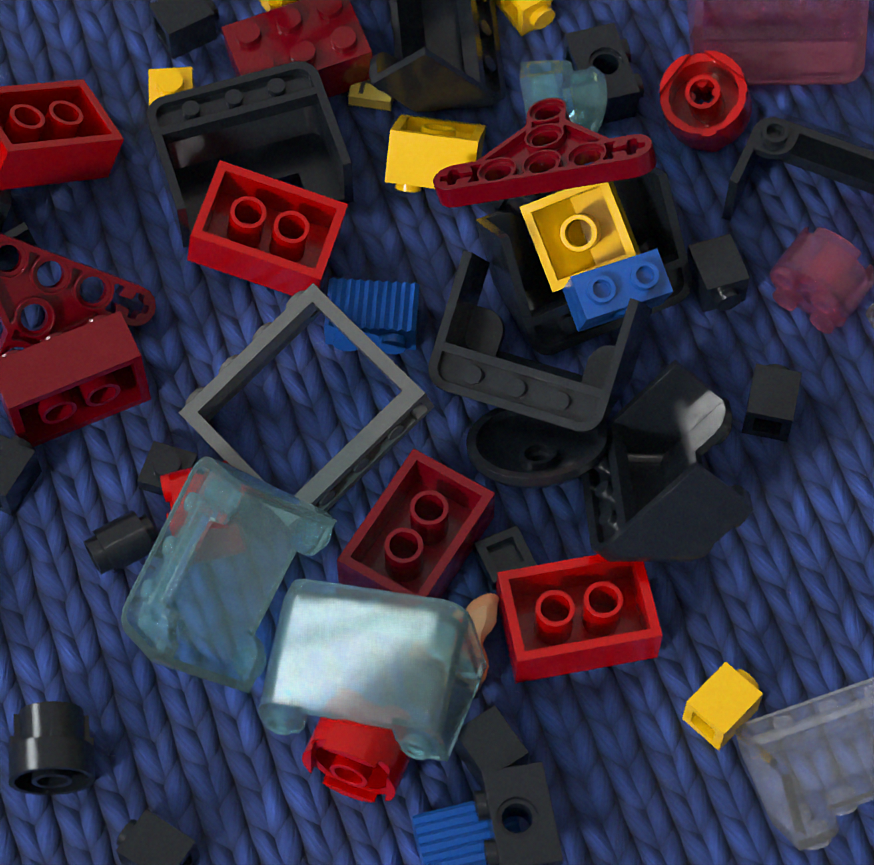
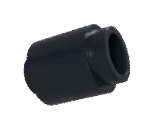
M131 510L93 530V536L83 541L92 562L102 575L110 570L116 573L155 552L152 542L158 540V535L146 514L138 517Z

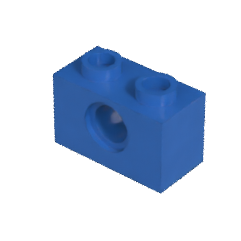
M658 249L571 276L562 289L578 332L624 317L630 298L639 300L648 307L653 308L662 305L673 293Z

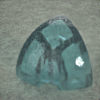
M563 60L521 62L520 83L526 118L528 109L534 103L546 98H559L565 101L571 122L596 133L599 131L607 106V82L600 70L591 66L587 69L574 71L571 62Z

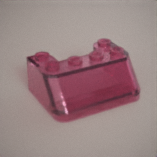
M687 0L690 54L705 53L704 50H714L729 56L741 68L747 85L848 84L861 75L865 66L869 0Z

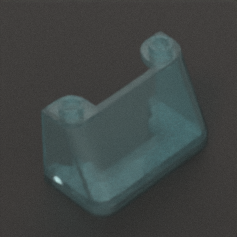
M208 456L201 458L190 471L126 599L121 616L124 632L153 663L249 693L256 678L262 674L266 665L264 645L255 633L296 552L312 556L326 547L337 520L326 511L227 463Z
M297 579L290 585L282 603L258 708L259 715L265 728L279 735L301 732L308 721V715L392 729L401 750L409 757L418 760L431 758L448 761L487 663L470 614L454 602L311 579Z

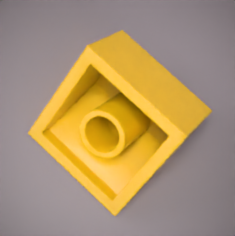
M401 114L390 129L385 182L395 183V189L404 192H420L422 187L435 189L433 179L440 170L456 164L474 162L481 158L486 125Z
M613 181L564 189L519 207L552 292L563 289L571 276L641 254Z

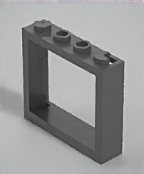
M314 283L306 290H301L294 294L287 302L286 309L273 322L262 325L255 332L252 342L239 355L235 354L229 357L221 365L219 374L205 387H200L192 392L186 400V406L178 412L224 460H227L229 466L299 537L316 523L434 408L426 393ZM322 313L401 392L285 503L218 434L208 421Z

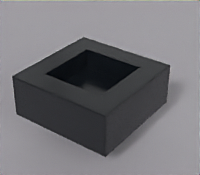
M154 441L137 480L139 489L164 496L160 475L198 466V454Z
M517 525L474 542L473 551L492 590L496 589L497 572L537 565Z

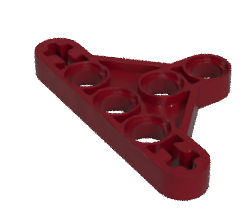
M546 98L534 103L528 109L526 126L477 161L456 164L440 170L435 175L433 184L439 202L443 206L449 208L636 178L651 172L656 166L657 159L651 138L648 136L632 134L608 138L571 122L566 103L562 99Z
M0 233V247L12 245L19 253V260L15 267L10 270H0V322L3 327L0 337V356L13 347L28 348L42 342L51 334L65 333L86 325L89 320L100 315H111L121 311L126 324L130 326L144 325L153 317L156 308L155 298L149 290L141 285ZM47 261L57 262L62 271L59 281L51 286L42 285L37 277L39 267ZM89 277H98L104 286L101 297L91 302L83 300L80 295L82 282ZM114 285H120L115 293L128 299H133L136 293H139L138 300L144 303L143 309L141 311L134 310L131 316H128L129 309L120 303L111 301L114 295ZM111 302V309H105ZM31 304H39L45 310V320L37 328L24 327L21 322L23 309Z

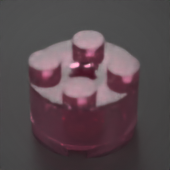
M804 227L770 271L771 281L776 288L772 297L786 310L794 311L798 307L810 315L811 323L818 330L831 334L836 327H841L846 323L874 286V268L870 264L865 270L857 260L862 253L840 235L818 227L814 233H809V227Z

